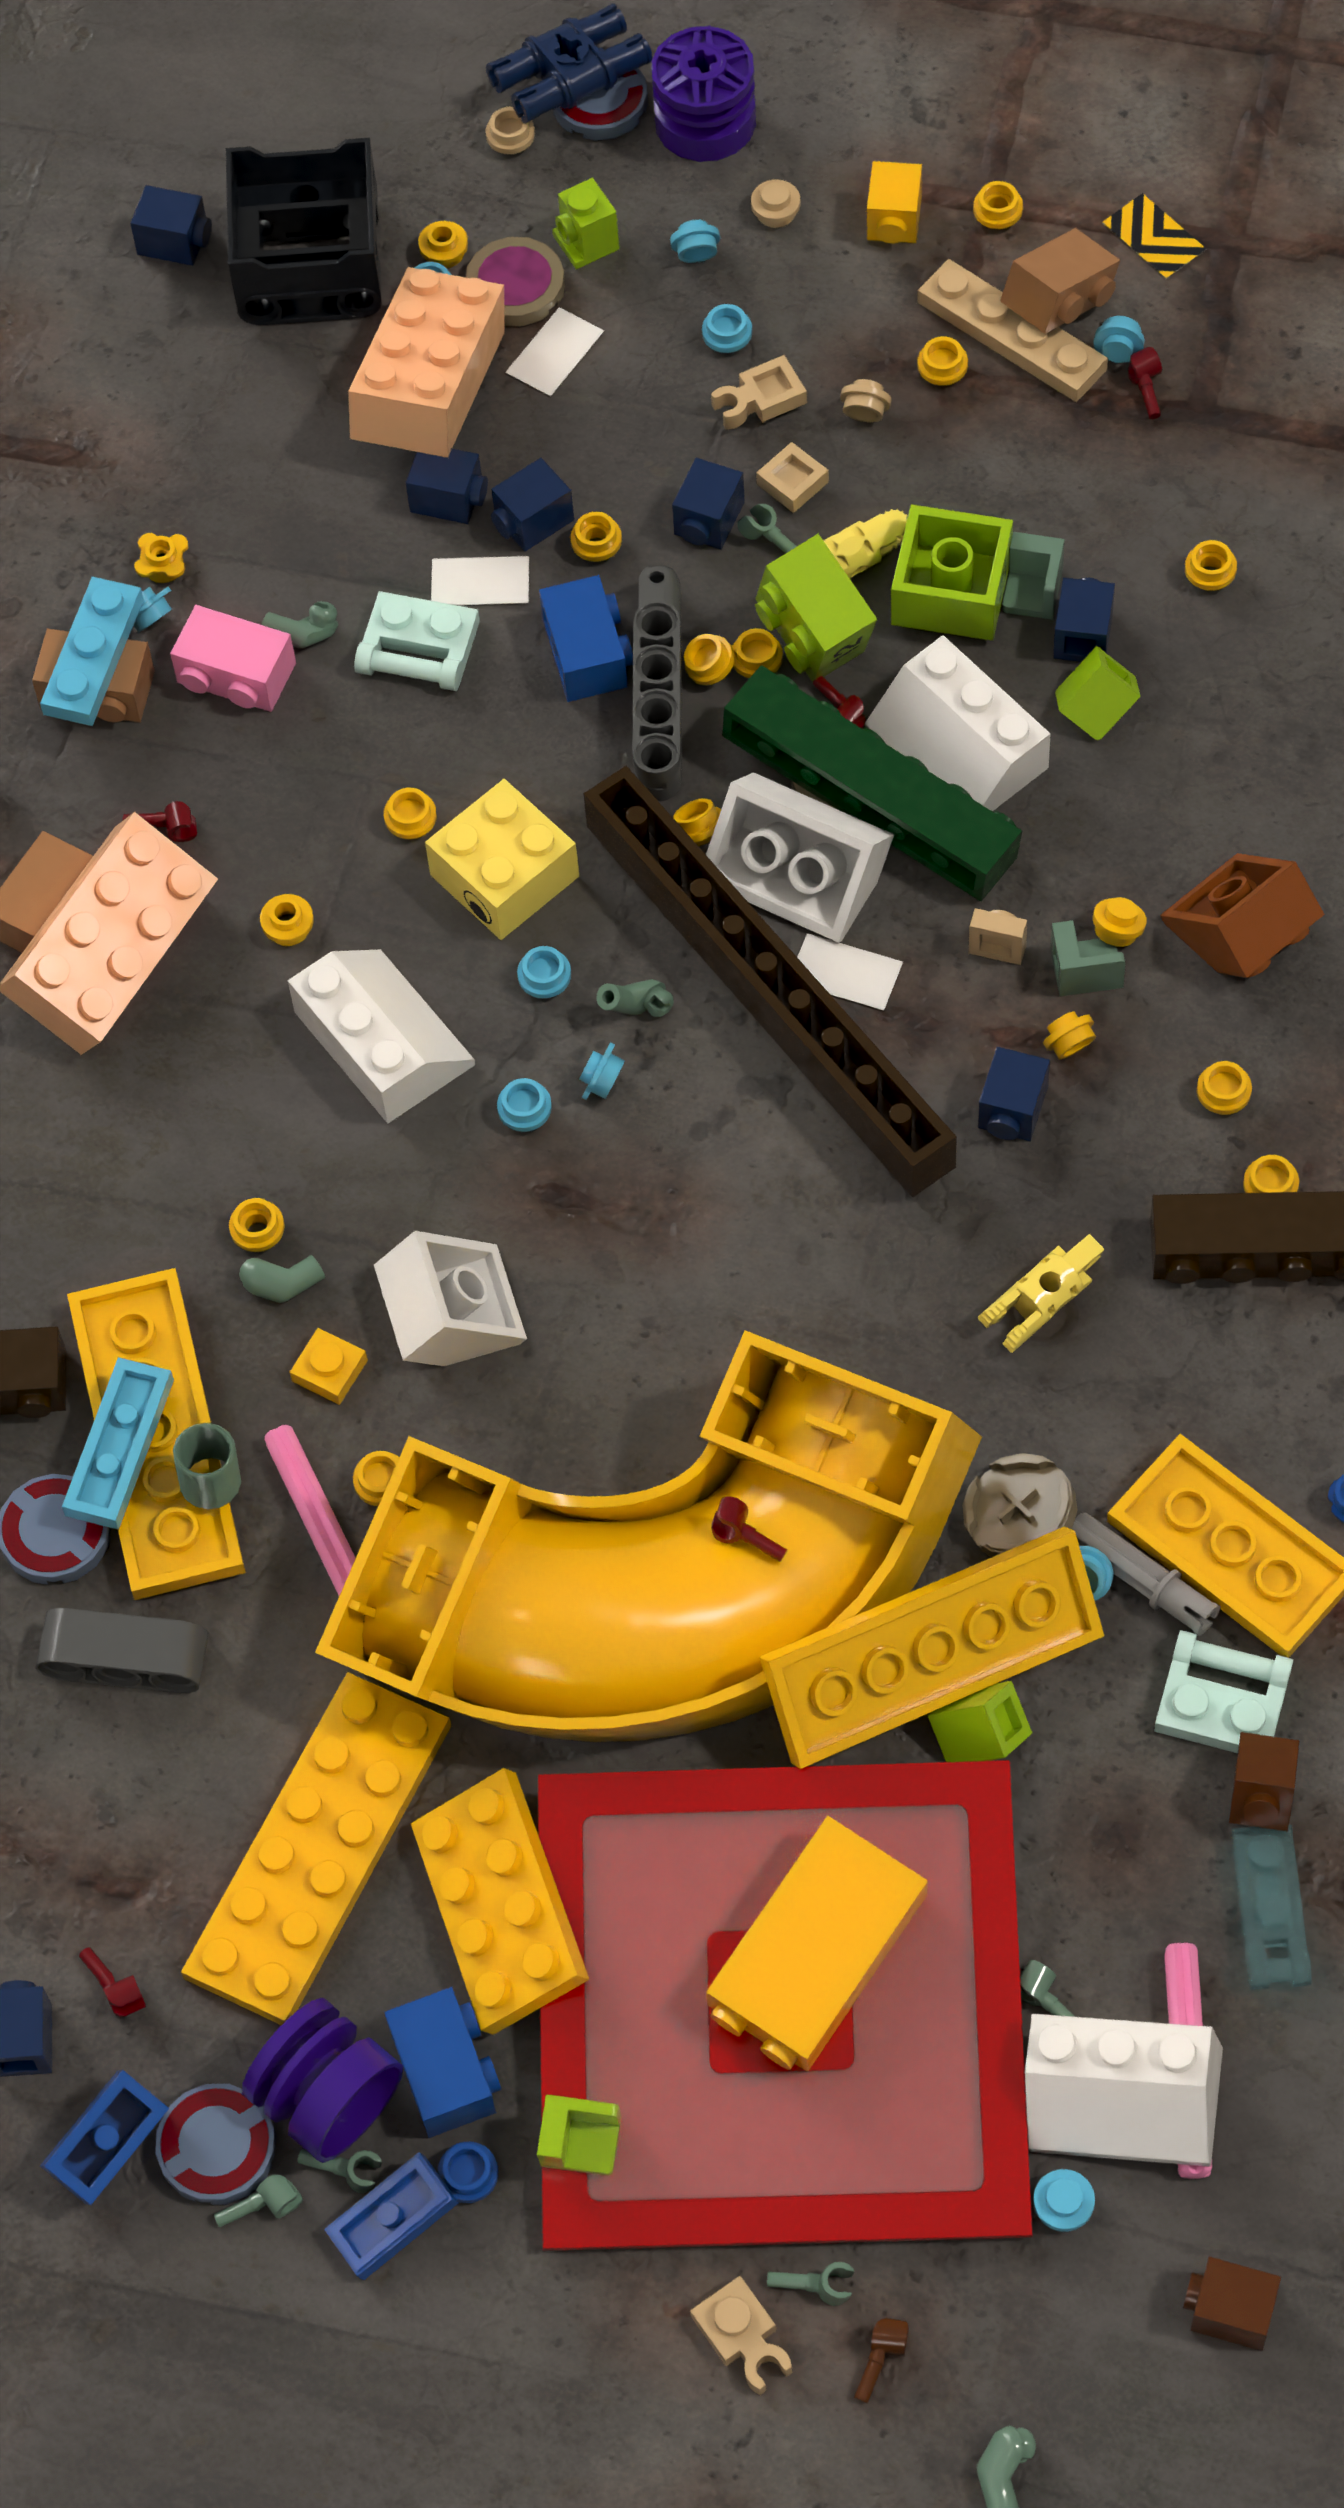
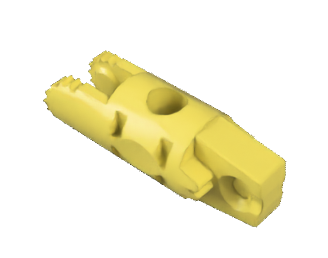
M891 509L864 523L858 521L823 541L850 579L881 562L882 556L891 552L893 548L896 549L898 545H901L907 523V514L905 515L903 511L898 509Z
M1090 1234L1067 1253L1058 1245L1030 1272L978 1316V1320L986 1328H989L992 1324L998 1323L1006 1315L1007 1311L1014 1306L1026 1320L1021 1325L1015 1326L1007 1334L1003 1345L1009 1352L1013 1353L1064 1305L1092 1282V1279L1085 1272L1099 1260L1104 1248Z

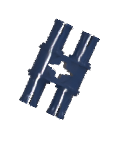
M611 3L607 7L598 10V12L580 20L568 17L562 21V25L540 36L527 37L520 49L505 57L487 63L486 72L493 88L496 87L498 93H502L534 76L542 79L539 83L511 95L518 118L521 117V121L526 124L550 110L558 107L571 109L576 106L577 101L602 89L606 91L612 89L617 83V78L651 63L653 56L647 40L643 39L640 33L605 50L597 47L598 44L622 35L627 31L626 21L621 10L617 9L616 4Z

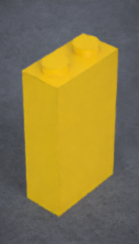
M827 1815L706 1991L708 2006L714 2009L710 2014L711 2018L734 2035L740 2036L745 2030L762 2041L764 2044L760 2050L778 2065L790 2070L795 2063L808 2072L926 1898L928 1880Z

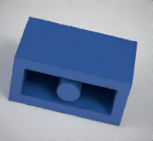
M596 575L539 589L542 620L567 702L627 688L626 667L633 665V653L627 634L621 636L617 634L615 624L621 623L617 600L614 593L605 595L600 576Z
M450 1987L384 2012L428 2138L496 2113L492 2093L502 2089L490 2056L478 2059L472 2039L482 2035L470 2002L459 2005L453 1988Z
M119 2070L42 2162L40 2167L83 2203L92 2205L169 2108L124 2070Z

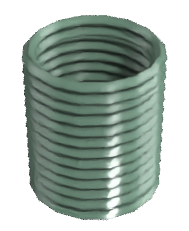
M194 1424L185 1429L178 1436L173 1447L180 1491L185 1499L196 1507L204 1509L220 1508L231 1502L237 1495L241 1485L235 1442L227 1430L216 1424ZM213 1458L225 1462L220 1469L212 1473L200 1474L189 1470L195 1463L204 1459Z

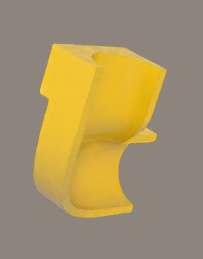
M746 1330L742 1335L701 1431L700 1437L708 1442L702 1455L689 1469L678 1477L647 1490L612 1496H573L542 1491L523 1485L500 1473L408 1436L315 1653L413 1696L502 1729L544 1738L586 1742L642 1741L689 1734L733 1722L774 1705L759 1658L760 1656L910 1593L918 1582L939 1541L982 1436L953 1412ZM731 1496L742 1500L749 1509L746 1524L756 1528V1531L788 1550L781 1562L740 1539L735 1543H723L715 1539L711 1525L723 1497Z

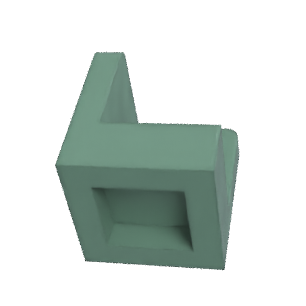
M1013 532L1010 545L1009 574L1002 606L1005 613L1053 620L1063 572L1065 539Z
M1073 920L1052 923L1050 951L1059 997L1123 988L1125 959L1124 954L1117 951V946L1109 945L1101 939L1077 941Z

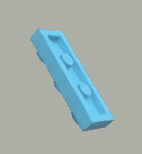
M97 577L91 578L40 702L43 715L93 726L144 598L141 587Z
M118 1357L63 1502L62 1509L65 1516L119 1530L174 1382L171 1370Z

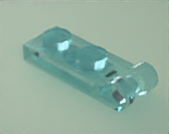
M1289 1825L1288 1832L1260 1827L1232 1829L1231 1840L1250 1990L1269 1989L1270 1983L1291 1981L1292 1987L1311 1986V1964L1306 1943L1292 1825ZM1286 1946L1287 1957L1267 1959L1265 1948Z

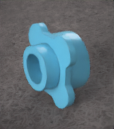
M169 586L157 594L153 592L151 587L142 591L144 600L133 625L138 633L172 610L163 597L171 591Z
M610 1042L603 1055L596 1051L592 1052L579 1080L588 1084L582 1095L583 1099L587 1100L590 1092L604 1099L608 1096L625 1060L611 1053L615 1044Z

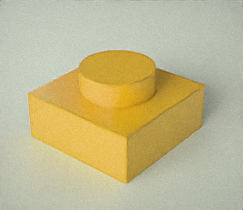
M317 1328L290 1370L291 1380L293 1383L340 1405L367 1363V1354L365 1350Z

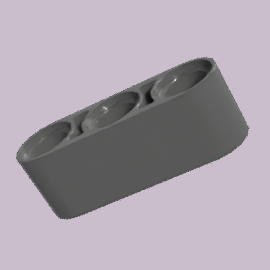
M70 1608L50 1609L46 1612L35 1669L47 1677L63 1681L173 1693H192L199 1690L209 1632L200 1625L181 1620Z

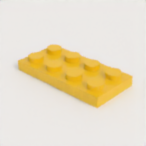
M1179 1434L1107 1514V1522L1167 1569L1170 1571L1176 1569L1182 1573L1181 1579L1211 1602L1218 1604L1220 1610L1280 1656L1289 1658L1344 1596V1557L1182 1434Z
M502 1768L411 1823L481 2031L494 2035L589 1980L515 1772Z

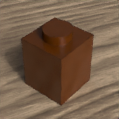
M1245 1732L1240 1733L1229 1823L1288 1832L1295 1790L1300 1740Z
M1209 2256L1204 2275L1192 2272L1183 2309L1194 2311L1190 2331L1263 2351L1281 2276Z

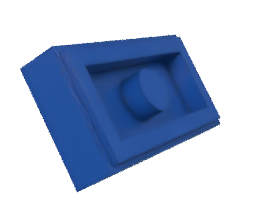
M418 2152L324 2230L357 2277L365 2280L459 2202L428 2159Z

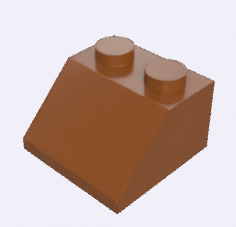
M1237 853L1163 912L1160 917L1169 929L1216 972L1249 978L1266 970L1271 964L1270 959L1285 946L1293 945L1304 939L1310 932L1309 927L1325 914L1295 861Z

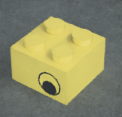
M502 779L425 841L430 875L500 940L504 939L580 877L576 843L506 779Z

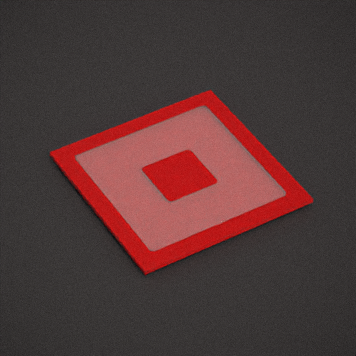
M1010 1760L807 1766L802 1769L798 1767L538 1774L539 1839L589 1977L588 1981L540 2008L541 2123L546 2094L617 2104L622 2115L614 2171L611 2175L606 2176L542 2167L543 2251L1032 2237ZM828 1815L928 1880V1891L926 1898L809 2071H805L795 2063L788 2070L768 2058L760 2050L764 2043L744 2030L740 2036H737L716 2023L710 2016L714 2009L708 2006L706 1991Z

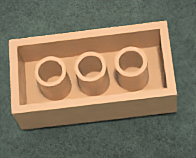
M407 267L348 391L350 439L449 457L451 448L454 446L505 333L503 284L487 282L479 278H466L438 273L430 269Z
M133 812L115 826L0 982V992L80 1055L84 1054L103 1040L218 878L137 813Z

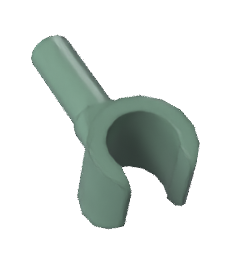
M757 504L750 509V513L759 521V524L756 523L754 518L747 515L742 517L737 523L739 532L747 539L756 540L761 536H765L785 553L797 547L775 526L777 520L776 513L768 504Z
M1030 1960L1020 1975L1021 2000L1034 2006H1042L1046 2011L1055 2016L1075 2017L1056 1996L1049 1992L1056 1979V1974L1044 1964L1036 1960Z
M301 2149L298 2155V2164L333 2172L335 2175L346 2177L349 2187L357 2193L370 2192L375 2188V2182L361 2180L355 2175L354 2168L360 2164H367L374 2168H381L382 2166L380 2157L376 2153L367 2150L355 2153L350 2159L338 2157L325 2163L316 2160L305 2149Z
M271 2175L261 2182L256 2193L249 2195L247 2199L214 2213V2217L218 2226L222 2227L252 2212H257L267 2205L276 2218H282L294 2211L303 2202V2198L293 2183L287 2180L286 2177Z
M834 2262L828 2265L822 2274L768 2271L767 2287L817 2292L820 2299L826 2304L839 2306L848 2301L852 2293L834 2291L828 2284V2278L831 2276L841 2278L852 2277L854 2269L847 2263Z

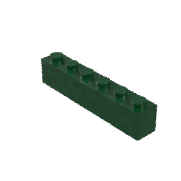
M761 665L724 707L722 736L832 807L894 834L891 845L980 902H982L1017 859L1022 830L1016 827L1015 823L1007 815L998 811L992 812L972 799L971 795L961 786L948 784L929 772L927 767L917 758L904 756L885 744L884 740L876 732L867 728L862 729L844 718L832 704L825 701L819 702L806 694L789 677L783 674H775Z

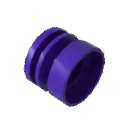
M712 26L689 27L670 35L658 46L651 61L656 134L665 148L681 158L697 162L718 161L737 153L750 141L756 128L753 54L744 40L729 30Z
M323 1997L312 2000L297 2010L276 2030L250 2065L242 2083V2095L255 2106H264V2114L272 2121L277 2123L292 2116L289 2122L288 2135L321 2163L335 2159L350 2148L368 2130L394 2095L403 2075V2065L370 2037L354 2043L357 2025L345 2016L339 2018V2010Z

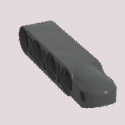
M646 566L639 576V609L636 611L633 620L632 754L635 776L658 801L668 800L675 796L682 784L681 586L678 575L673 568L668 566ZM654 634H664L661 636H652ZM656 677H662V678H664V679H660V680H652V678H656ZM655 721H663V722H664V723H662V724H657V725H656V724H650V723L655 722ZM657 765L665 766L664 768H661V769H651V768H650V767H652V766H657Z

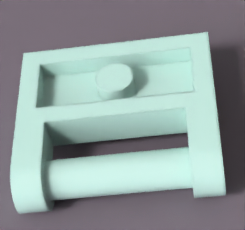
M379 591L363 641L360 642L356 651L355 672L372 675L374 671L411 677L437 682L441 689L457 691L480 622L478 609ZM387 648L444 659L442 663L381 651V649Z
M1180 1630L1156 1718L1154 1732L1238 1753L1241 1732L1274 1737L1294 1659L1276 1655L1275 1660L1198 1641L1196 1640L1197 1634ZM1195 1663L1268 1682L1267 1694L1262 1695L1188 1676L1190 1664Z

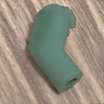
M319 601L309 608L310 616L296 621L268 612L261 625L291 634L293 647L306 648L332 637L339 624L335 620L337 617L336 608L329 602Z
M655 979L623 986L607 983L599 988L596 997L600 1008L627 1015H639L648 1010L653 1017H662L670 1011L674 1003L673 995L665 990V984Z
M312 1255L289 1269L260 1258H251L242 1264L239 1272L243 1287L248 1292L277 1303L287 1302L325 1279L321 1266Z
M1011 2425L999 2429L992 2436L977 2464V2474L987 2508H1019L1011 2477L1018 2465L1026 2462L1028 2458H1032L1036 2451L1035 2438L1028 2429L1023 2427L1015 2428Z

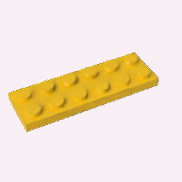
M176 1268L67 1294L94 1420L118 1357L171 1370L174 1378L118 1530L134 1600L246 1573L230 1502L220 1508L204 1509L188 1502L180 1491L173 1456L175 1441L185 1429L194 1424L211 1423V1418ZM211 1458L195 1463L189 1470L205 1474L212 1473L222 1466L220 1460Z
M1064 1526L762 1655L759 1658L791 1764L802 1769L1104 1637V1632L1075 1530Z
M347 1672L181 1971L184 1980L279 2025H282L299 2009L451 1728L450 1718Z

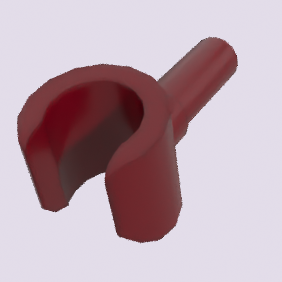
M1151 346L1131 355L1127 374L1130 381L1134 385L1138 384L1142 392L1149 419H1157L1161 416L1151 378L1162 373V364L1157 352Z
M823 676L813 681V685L838 709L844 718L860 728L865 725L866 718L862 714L864 712V705L858 696L850 695L846 698Z
M181 801L168 804L164 809L165 812L138 814L152 826H157V828L167 827L168 838L175 842L190 841L197 836L196 818L191 815L190 808ZM124 814L122 820L126 819L131 814Z
M731 1496L723 1497L711 1525L715 1539L723 1543H735L740 1539L781 1562L788 1550L756 1531V1528L746 1524L749 1509L742 1500Z
M90 1947L81 1951L79 1954L80 1959L99 1981V1985L103 1988L112 2011L116 2016L125 2017L146 2007L134 1975L115 1982L112 1972L108 1970Z

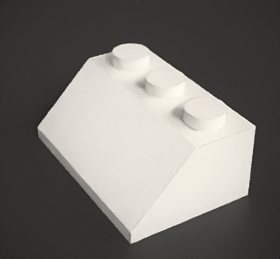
M944 635L903 665L865 722V728L876 732L884 740L885 744L904 756L917 758L927 767L929 772L948 784L961 786L971 795L972 799L992 812L1049 768L1050 733Z
M753 772L730 783L706 855L749 903L839 943L847 934L876 886L894 834Z
M381 949L331 951L287 980L295 1014L387 1124L475 1066V1059Z
M1032 2014L1025 2067L1029 2150L1036 2153L1211 2167L1223 2047L1214 2029L1207 2026Z

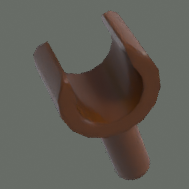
M883 2318L875 2324L872 2334L871 2352L868 2356L869 2361L854 2398L865 2403L869 2402L884 2365L885 2353L905 2356L909 2331L906 2321Z

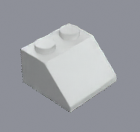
M414 1231L374 1264L382 1296L385 1300L403 1361L448 1366L514 1347L527 1340L497 1244Z

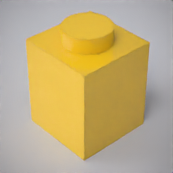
M872 161L867 203V240L883 241L886 243H917L922 199V164Z

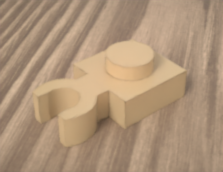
M785 355L740 373V387L723 386L711 394L714 410L721 409L724 406L734 407L723 412V425L726 429H734L741 426L746 421L747 416L756 412L761 422H764L807 404V391Z
M741 2276L690 2310L691 2318L725 2366H728L740 2356L745 2362L746 2381L755 2393L761 2395L766 2392V2385L757 2374L759 2366L764 2362L776 2363L786 2377L792 2373L791 2360L788 2354L781 2347L766 2343L765 2339L776 2332V2325Z

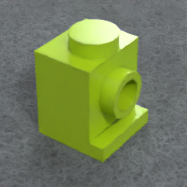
M593 178L558 193L560 215L555 217L557 227L552 229V233L576 270L620 250L617 212Z

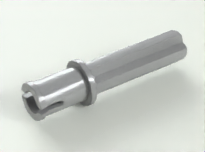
M1080 1513L1075 1518L1072 1530H1075L1079 1546L1094 1547L1104 1553L1112 1564L1113 1573L1149 1598V1606L1154 1610L1164 1609L1192 1629L1198 1636L1203 1635L1210 1628L1213 1622L1207 1618L1209 1616L1216 1618L1219 1614L1220 1606L1215 1602H1211L1181 1580L1182 1573L1176 1569L1169 1572L1088 1513Z

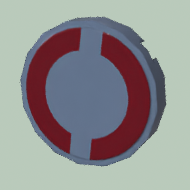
M639 68L634 69L617 78V83L612 89L608 91L602 89L577 101L576 106L571 109L558 107L553 110V115L563 129L572 133V130L583 133V138L595 141L614 139L631 131L639 123V117L643 112H646L648 106L646 78Z
M49 1474L33 1478L14 1490L0 1510V1549L2 1554L17 1574L34 1583L48 1584L47 1581L56 1582L60 1580L63 1583L78 1580L94 1569L108 1550L111 1537L110 1527L67 1517L63 1512L62 1505L73 1476Z
M204 2084L184 2092L168 2107L169 2110L162 2117L156 2130L155 2154L166 2181L182 2197L194 2202L197 2200L201 2203H210L211 2205H228L249 2196L267 2178L272 2167L271 2162L275 2156L277 2135L271 2119L264 2114V2106L257 2107L242 2095L241 2088L231 2084Z

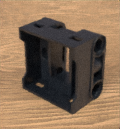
M370 138L345 139L333 149L265 154L251 146L226 148L228 266L237 313L240 319L252 325H274L369 317L377 313L382 304L381 272L376 229L378 225L377 182ZM339 236H349L350 244L264 250V242L279 241L280 243L312 242L323 239H337Z

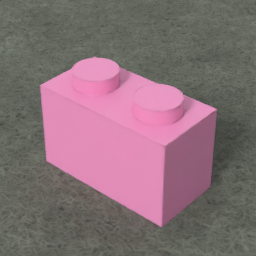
M195 605L170 653L177 683L182 684L190 691L195 693L209 692L228 698L240 707H256L272 712L296 664L291 634L199 605Z

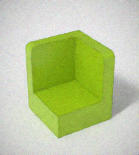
M1098 646L1087 655L1055 692L1059 711L1096 740L1102 739L1141 697L1136 676Z
M1012 1681L996 1683L932 1711L927 1715L946 1762L1002 1759L1007 1757L1032 1734Z
M546 2094L537 2150L540 2166L598 2175H611L614 2171L622 2118L619 2105Z

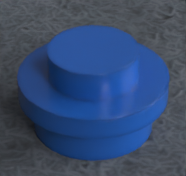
M469 2141L450 2147L441 2157L437 2171L456 2200L461 2203H474L487 2197L495 2188L499 2174L497 2161L492 2152L480 2143Z

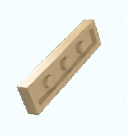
M950 259L918 289V303L1076 403L1107 371L1108 358L1059 327L1044 334L1000 301L1002 291Z

